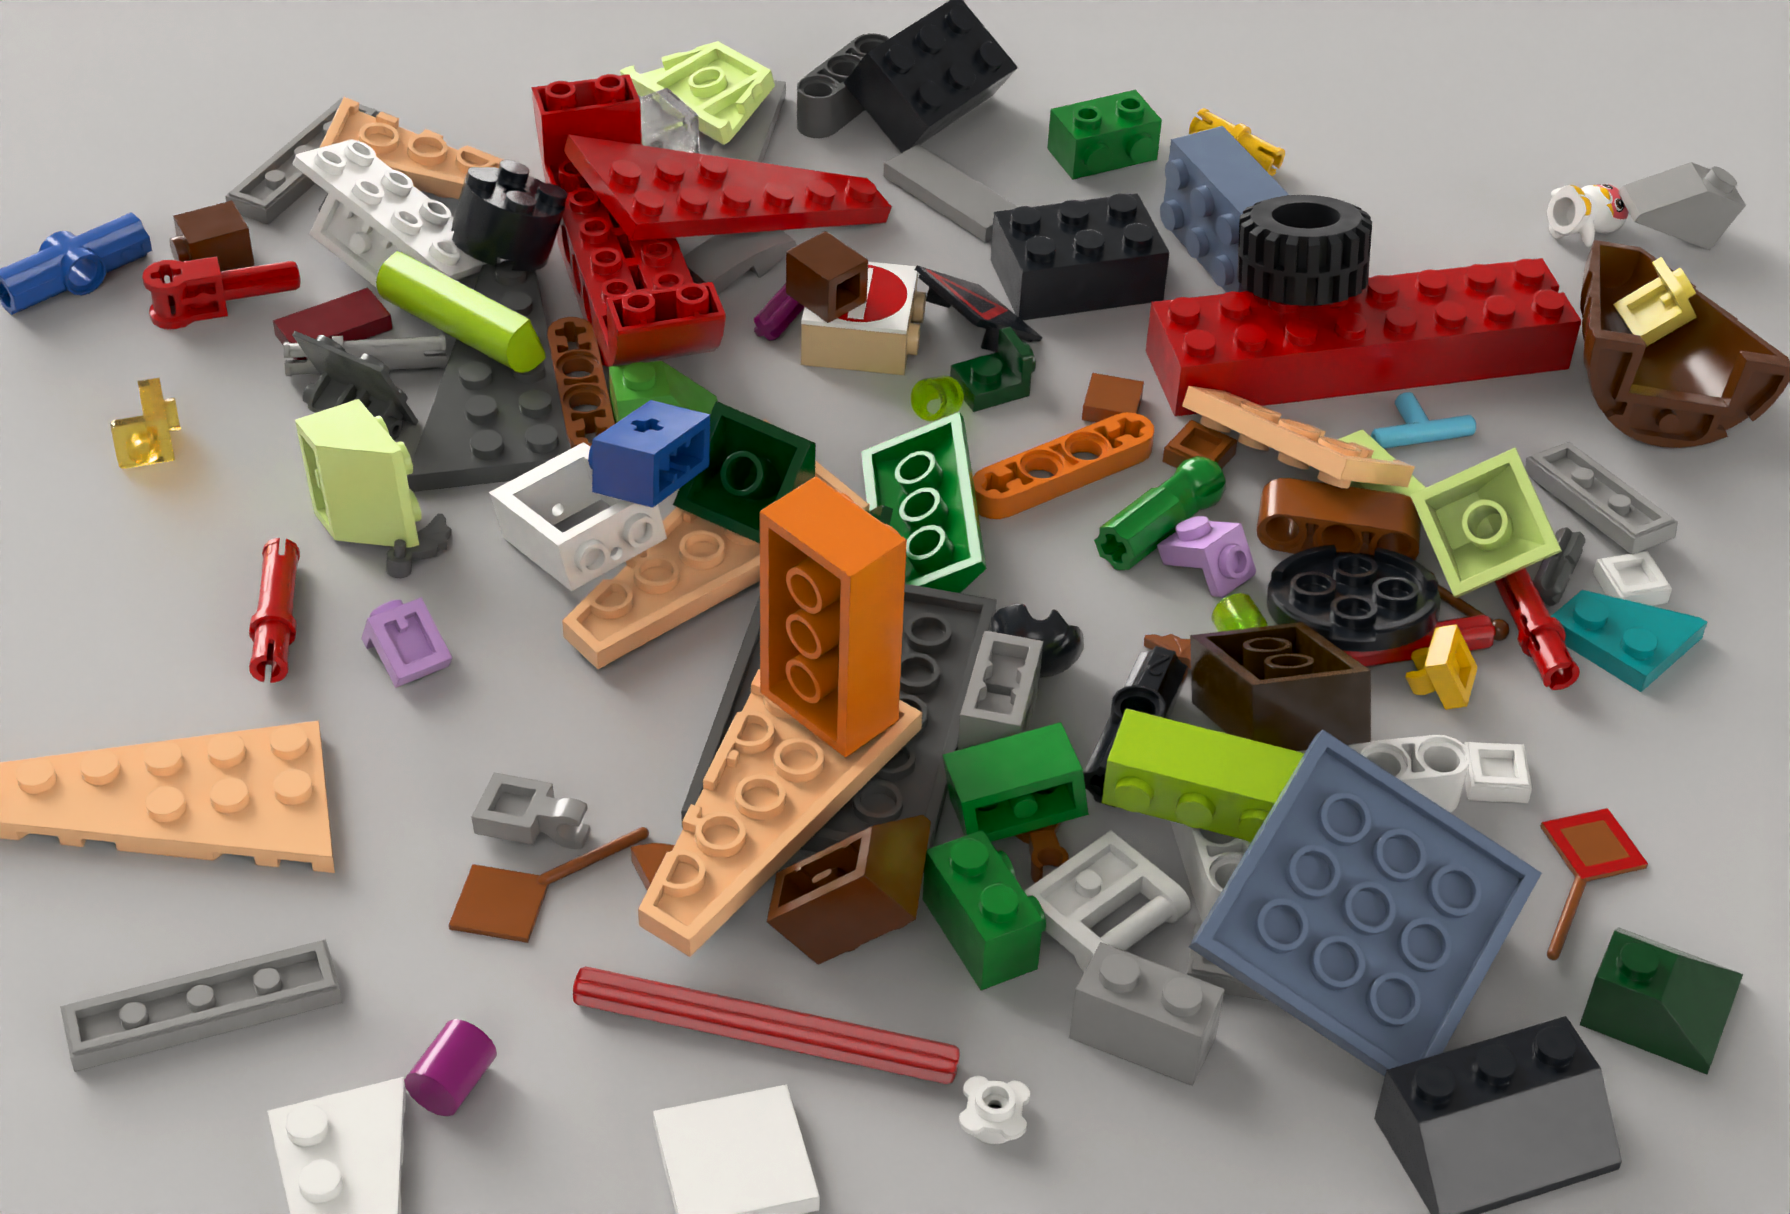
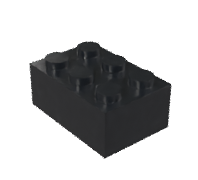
M949 0L867 52L843 83L896 148L903 153L918 144L921 145L991 98L1018 67L963 0Z
M1138 193L1115 194L1110 197L1080 201L1067 200L1063 203L1034 207L1020 206L1011 210L994 212L991 263L1015 314L1021 320L1164 300L1170 252Z

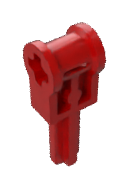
M217 257L184 262L161 260L147 266L142 275L143 284L151 292L153 304L149 309L150 319L157 327L167 330L183 328L194 321L228 316L226 301L297 290L301 284L299 268L294 261L220 272ZM165 275L169 276L170 283H165ZM170 306H175V314L171 313Z

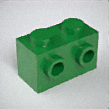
M1136 89L1052 108L1050 110L1047 149L1072 180L1154 161L1158 158L1162 119Z
M1061 722L942 755L950 801L964 836L983 830L989 840L993 842L1089 815L1083 769Z
M983 830L927 849L922 900L979 989L982 991L1037 970L1042 932L1046 930L1045 914L1037 898L1033 895L1027 896L1016 880L1015 871L1008 855L1002 850L997 851Z

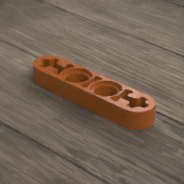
M564 317L551 323L548 327L547 338L567 438L571 449L583 442L591 447L592 443H588L586 434L595 432L596 437L613 426L615 421L597 339L592 325L583 318ZM568 342H575L578 349L569 350ZM575 371L590 373V375L584 377H569L566 374ZM580 405H594L598 407L588 412L573 409Z

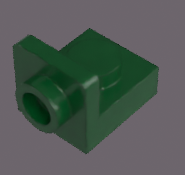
M1006 327L999 330L997 352L951 365L950 382L973 412L1030 396L1031 374L1036 368L1035 356L1030 345L1026 342L1023 343L1011 327Z

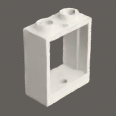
M584 442L489 492L503 538L570 591L576 590L667 539L658 504L652 508L592 492V469L588 462L590 446ZM599 500H603L611 506L564 533L553 526ZM618 547L617 553L614 556H610L611 551Z

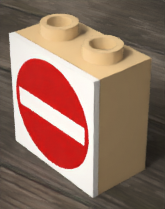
M868 262L867 302L829 323L804 307L801 320V365L905 375L908 355H918L920 324H914V322L923 323L925 315L926 292L917 291L918 272L914 270L916 266Z

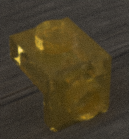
M160 377L137 381L143 411L142 416L117 419L110 423L118 466L122 469L175 460L170 431L181 430L175 398H163Z

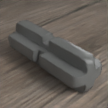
M1565 527L1556 532L1555 536L1562 552L1544 559L1533 580L1542 600L1548 606H1553L1560 602L1570 580L1569 576L1573 574L1583 552L1582 548L1586 540L1580 531L1572 532L1568 527Z

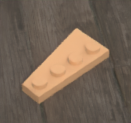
M343 97L320 146L321 148L351 139L363 142L375 151L376 157L391 169L407 175L412 180L413 186L418 190L432 193L442 198L455 199L460 197L469 168H499V164L503 160L468 145L459 150L449 147L443 140V135L427 129L421 134H416L399 127V118L382 111L376 117L359 111V102Z

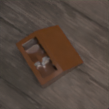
M918 815L873 825L777 872L766 922L818 965L845 952H851L860 945L888 932L905 927L908 923L916 920L931 821L924 815Z

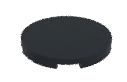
M1334 544L1300 551L1289 556L1273 569L1267 589L1268 612L1278 625L1303 622L1343 651H1381L1405 646L1428 634L1437 624L1440 615L1441 599L1438 592V581L1435 576L1417 561L1398 552L1376 547L1374 555L1336 552Z

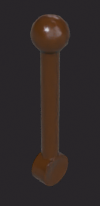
M1438 584L1440 599L1467 617L1485 615L1461 598H1455L1453 593ZM1490 618L1492 626L1495 627L1494 640L1501 641L1506 639L1510 632L1509 624L1499 618L1494 620Z

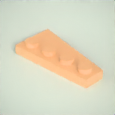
M1188 386L1182 405L1202 415L1200 424L1221 432L1230 433L1231 429L1239 432L1238 441L1240 443L1264 451H1269L1271 447L1279 451L1277 460L1300 469H1309V466L1320 470L1317 476L1319 480L1336 487L1348 489L1351 481L1408 487L1415 466L1400 460L1371 459L1374 452L1372 449L1354 442L1346 443L1324 437L1326 432L1309 424L1281 418V413L1226 391Z

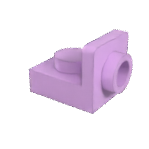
M422 597L403 604L402 600L389 601L374 609L370 617L367 618L361 639L366 649L376 648L395 688L449 667L452 656Z

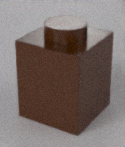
M232 200L173 216L176 237L170 238L169 242L174 260L184 262L217 257L220 272L255 266L249 227Z
M827 231L786 251V294L827 323L867 302L868 259Z

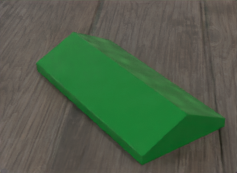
M957 412L861 451L866 501L870 505L869 511L880 505L892 508L893 513L890 526L907 540L905 584L961 593L987 568L965 422L961 413Z

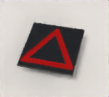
M918 265L914 269L920 274L918 278L929 286L926 297L927 302L947 308L952 306L973 325L986 329L981 343L982 349L997 352L999 330L1006 327H1011L1021 340L1032 342V340L1041 341L1043 338L981 285Z

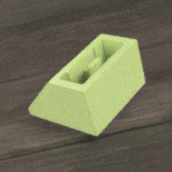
M357 399L296 419L295 423L314 514L333 539L394 547L396 540L402 539L406 542L407 548L418 546L419 540L415 522L421 521L422 514L414 492L409 489L407 475L413 473L412 460L405 444L402 441L395 442L392 439L381 416L374 417L363 403Z

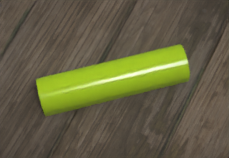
M396 251L380 267L376 279L377 291L384 300L516 372H529L546 359V353L530 319L403 252Z

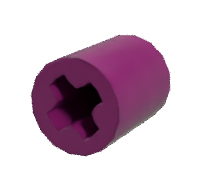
M450 1020L404 1079L405 1087L410 1096L426 1110L446 1117L454 1115L496 1058V1047L492 1040L475 1025L464 1020Z

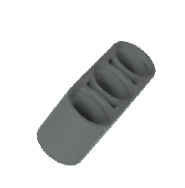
M876 33L860 35L800 79L797 83V129L801 134L811 138L829 137L865 111L843 82L867 52L888 40L889 37Z

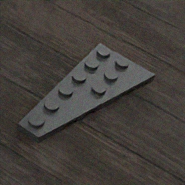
M510 260L496 263V266L484 264L474 290L530 319L544 348L546 359L533 370L520 373L456 339L412 461L413 473L407 475L409 489L413 492L512 481L571 449L567 438L547 338L548 329L536 270H512L514 261Z

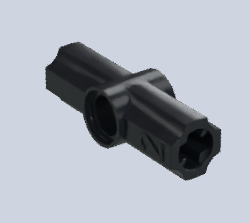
M1155 646L1151 651L1140 652L1124 687L1113 696L1110 717L1083 773L1085 789L1093 795L1095 802L1102 803L1107 759L1126 708L1169 719L1188 674V666L1178 659L1175 651Z

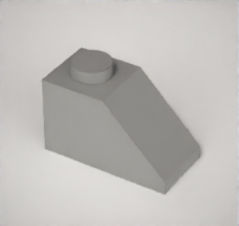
M1693 162L1626 184L1619 191V195L1634 222L1708 250L1713 247L1746 206L1735 188L1737 181L1730 173L1717 166L1708 169Z

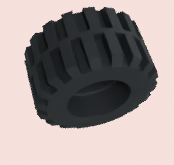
M1287 195L1257 202L1253 206L1247 207L1243 214L1240 215L1238 282L1242 284V288L1254 293L1257 297L1288 305H1325L1355 297L1362 293V290L1366 289L1368 285L1372 234L1371 217L1356 205L1325 196Z

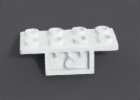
M351 139L296 154L292 163L293 166L328 193L309 235L376 288V279L380 267L396 251L403 252L454 280L481 271L482 266L486 264L467 255L454 244L452 240L454 231H451L454 217L451 216L450 210L444 204L428 198L414 187L412 180L407 175L391 169L376 157L375 151L367 144Z

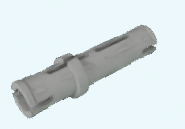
M445 335L344 341L343 336H332V340L340 344L347 353L359 358L363 353L369 354L382 361L390 370L445 369L447 366L446 353H424L425 351H446ZM283 343L284 358H307L306 360H286L284 363L286 376L319 373L298 343Z

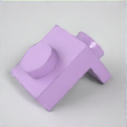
M1205 516L1192 517L1180 522L1176 526L1174 534L1157 544L1163 565L1202 568L1210 594L1213 597L1226 596L1256 573L1241 523L1209 521Z

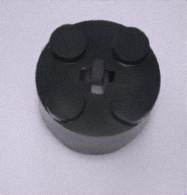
M502 160L499 168L471 167L465 176L453 218L451 231H454L452 240L464 253L486 264L496 266L498 258L514 261L512 270L534 271L541 269L547 265L552 252L568 193L557 185L544 183L529 176V168L519 162Z

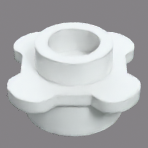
M974 1076L964 1083L963 1093L968 1098L967 1109L960 1113L959 1124L966 1133L985 1143L1001 1144L1017 1139L1026 1132L1027 1122L1022 1117L1023 1106L1030 1100V1090L1023 1082L1013 1080L1009 1083H1004L1002 1081H988L983 1076ZM990 1105H999L1001 1108L995 1109V1108H991V1107H989V1106H990Z

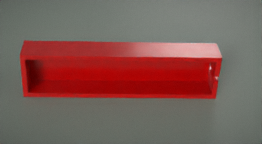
M1526 258L1518 261L1485 265L1473 264L1467 267L1440 270L1427 269L1421 272L1395 275H1376L1368 278L1366 289H1363L1362 293L1357 296L1325 305L1298 306L1282 304L1262 299L1248 291H1231L1217 295L1190 298L1178 297L1172 300L1151 302L1145 351L1174 416L1198 414L1182 406L1188 386L1226 391L1258 405L1267 406L1567 370L1571 364L1581 319L1565 293H1558L1560 285L1543 258Z

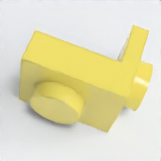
M1662 257L1652 262L1659 276L1658 278L1613 304L1629 332L1634 335H1640L1647 346L1697 318L1688 298L1696 294L1689 279L1681 268L1671 272Z

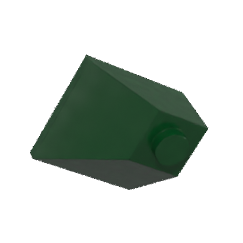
M1618 927L1613 932L1596 974L1580 1025L1707 1075L1743 974Z

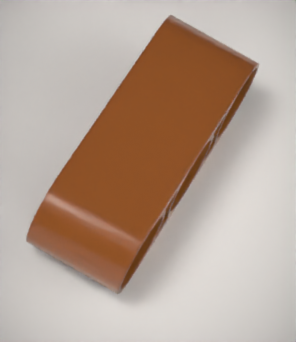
M1278 478L1270 481L1263 488L1257 523V537L1269 549L1295 554L1313 547L1334 544L1336 552L1374 555L1376 547L1398 552L1413 560H1416L1419 554L1421 519L1409 496L1356 487L1346 489L1327 483L1294 478Z

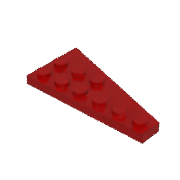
M569 134L564 148V153L631 241L886 223L892 208L877 190L874 183L868 178Z

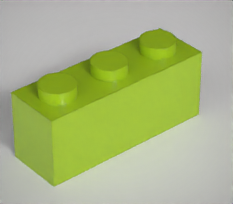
M1126 708L1107 759L1102 803L1130 812H1138L1184 824L1188 827L1200 828L1246 840L1251 843L1305 753Z

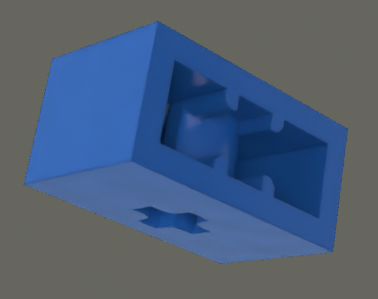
M653 400L648 401L592 439L588 456L589 466L592 469V492L652 508L709 467L710 414Z

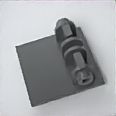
M294 331L292 336L321 375L316 384H308L303 392V401L308 404L310 411L317 413L359 399L374 417L381 416L393 440L397 439L402 431L403 425L401 420L417 425L419 421L406 403L408 400L407 395L394 385L388 376L390 369L382 361L365 353L360 358L349 354L340 344L324 335H318L314 339Z

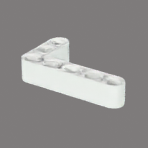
M1426 735L1349 745L1350 748L1451 813L1457 808L1470 763L1469 751L1457 739L1446 735ZM1171 821L1197 910L1202 922H1204L1251 843L1246 840L1200 828L1188 827Z

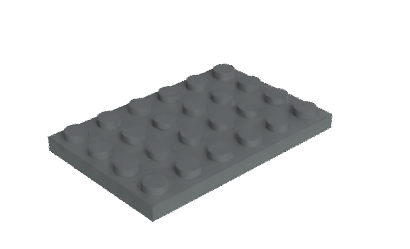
M905 584L899 700L922 712V729L800 850L818 853L873 825L918 815H924L931 821L927 849L933 847L948 792L942 755L958 750L960 713L984 630L991 632V618L996 613V599ZM760 595L682 807V821L690 805L696 804L703 790V779L736 713L742 712L751 694V683L758 669H760Z

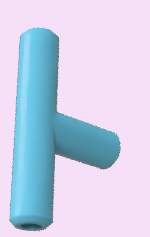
M1405 392L1396 398L1395 406L1406 424L1376 428L1372 431L1371 437L1384 449L1474 435L1476 421L1471 415L1429 421L1414 394Z

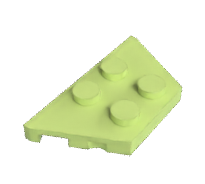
M719 41L696 47L688 52H678L661 57L664 68L643 74L637 73L634 65L620 70L621 75L630 74L639 96L723 145L732 140L775 87L770 69Z

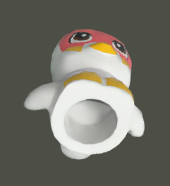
M1610 184L1588 185L1583 188L1566 185L1556 188L1551 192L1552 198L1547 209L1549 232L1555 239L1580 233L1582 241L1587 247L1592 245L1595 232L1607 234L1618 230L1624 225L1629 214L1619 195V190Z

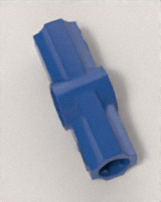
M132 212L77 236L69 231L55 232L44 240L38 253L0 269V302L2 307L13 315L67 290L74 295L90 294L100 286L106 273L142 258L152 251L150 236L145 231L141 220Z

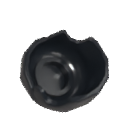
M1013 604L999 609L991 618L992 632L1043 641L1040 678L1052 677L1066 671L1079 659L1084 649V636L1078 626H1069L1055 609L1051 611L1046 619L1036 620L1032 618L1024 604Z

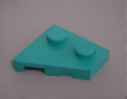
M1581 590L1551 615V617L1560 621L1566 634L1564 643L1566 647L1639 692L1646 689L1703 638L1708 623L1700 617L1586 590Z

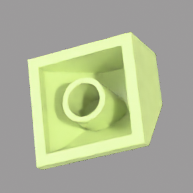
M1512 448L1410 495L1455 598L1562 552L1516 448Z

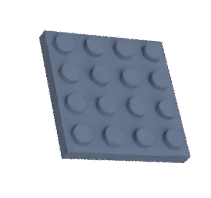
M1322 729L1312 740L1189 945V948L1385 1076L1388 1069L1443 1053L1542 872Z

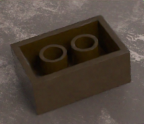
M1303 622L1190 635L1192 704L1227 734L1294 751L1307 750L1314 737L1322 729L1347 746L1371 742V670Z

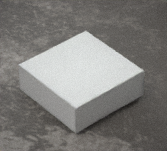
M1648 551L1596 560L1593 575L1607 596L1650 606L1668 603L1672 588Z
M1464 742L1470 755V763L1465 778L1468 801L1529 802L1532 785L1524 744Z

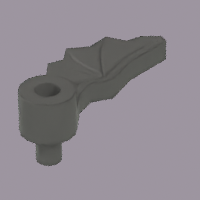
M438 513L426 527L417 532L418 546L407 548L406 542L402 539L394 542V548L387 552L386 572L389 576L393 578L408 577L412 572V560L437 557L439 551L447 550V540L451 537L452 529L446 525V518L443 514Z

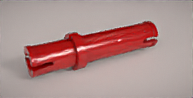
M280 538L269 540L262 550L263 563L257 612L251 617L249 636L254 642L249 671L253 678L260 682H264L266 665L272 666L270 683L281 681L287 676L289 670V645L296 638L297 622L292 614L300 549L296 543L289 539H286L284 555L278 554Z
M1526 568L1494 581L1519 631L1518 643L1523 653L1533 658L1544 686H1549L1551 690H1562L1575 683L1579 677L1580 670L1564 643L1566 637L1564 628L1560 621L1550 616Z

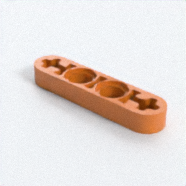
M1124 412L982 468L973 476L978 514L989 519L1008 518L1145 461L1152 453L1154 425L1143 415ZM1088 452L1095 454L1098 458L1082 460L1076 458L1073 454ZM1034 470H1044L1052 473L1054 476L1050 478H1036L1028 473Z

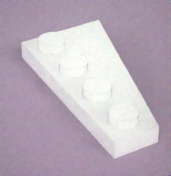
M404 1077L267 1111L290 1214H401V1165H403L404 1155L403 1120L406 1111Z

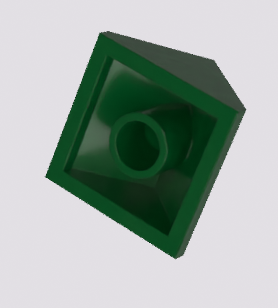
M716 401L710 414L709 467L679 488L673 505L760 543V511L815 477L816 443Z

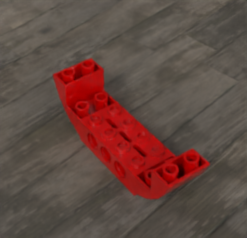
M606 74L597 79L574 82L555 81L545 86L531 87L545 183L557 185L568 193L557 232L558 246L583 319L591 323L595 333L602 366L628 365L634 362H650L715 351L720 346L723 337L726 314L713 282L700 284L693 282L676 238L631 241L564 153L568 134L642 145L641 104L630 74Z

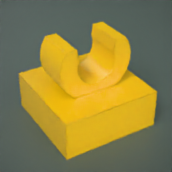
M1457 624L1437 627L1434 630L1430 647L1412 652L1411 658L1418 671L1406 672L1405 678L1415 695H1426L1436 691L1445 710L1467 707L1478 667Z

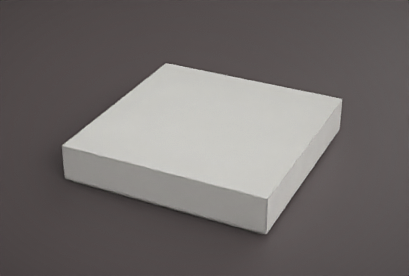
M787 1084L653 1111L654 1128L676 1214H804L819 1210V1192Z

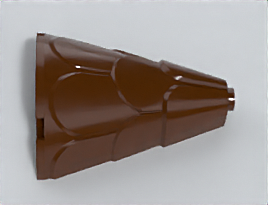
M1594 240L1584 268L1580 301L1583 318L1584 366L1587 369L1589 385L1597 405L1617 429L1637 441L1658 447L1685 448L1700 446L1728 437L1726 430L1738 425L1748 417L1755 421L1774 404L1790 382L1789 358L1739 322L1738 318L1696 290V286L1692 283L1691 285L1696 294L1688 298L1697 318L1649 346L1646 345L1640 335L1631 334L1613 304L1659 277L1652 264L1657 258L1641 247Z

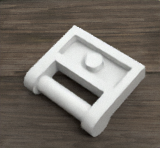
M1112 830L1024 891L1027 896H1035L1041 904L1046 918L1045 931L1075 956L1076 962L1083 972H1085L1100 942L1126 951L1165 921L1174 923L1191 909V902L1185 890ZM1140 892L1150 899L1148 903L1103 936L1099 937L1090 930V928Z

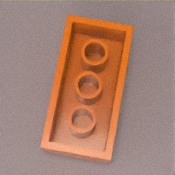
M815 476L760 511V693L846 758L899 721L907 540L892 526L882 523L855 504L849 496L838 492Z

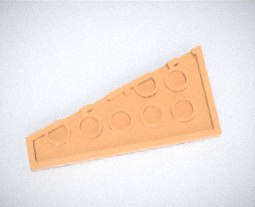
M815 460V476L838 492L849 496L862 509L869 511L870 505ZM676 507L662 521L667 539L626 561V566L613 579H603L562 620L563 637L591 664L600 669L759 582L760 543Z
M758 669L751 683V694L742 712L736 713L703 779V790L696 804L690 805L682 821L683 830L673 850L666 853L638 908L639 926L691 957L922 729V712L899 700V721L845 758L760 693V669Z
M319 720L0 762V839L20 840L30 833L58 836L60 845L84 847L86 840L115 842L117 851L212 861L223 854L254 857L255 865L279 867L281 860L312 863L313 871L335 873Z

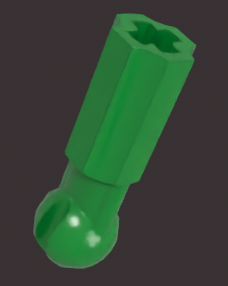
M1201 456L1184 460L1178 466L1173 476L1160 486L1149 489L1099 527V535L1094 539L1100 557L1111 563L1115 570H1129L1157 548V544L1176 532L1175 528L1180 522L1191 518L1201 510L1215 506L1226 490V479L1219 464Z

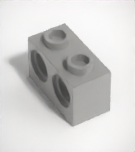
M984 630L960 713L958 750L1028 731L1039 689L1043 641Z

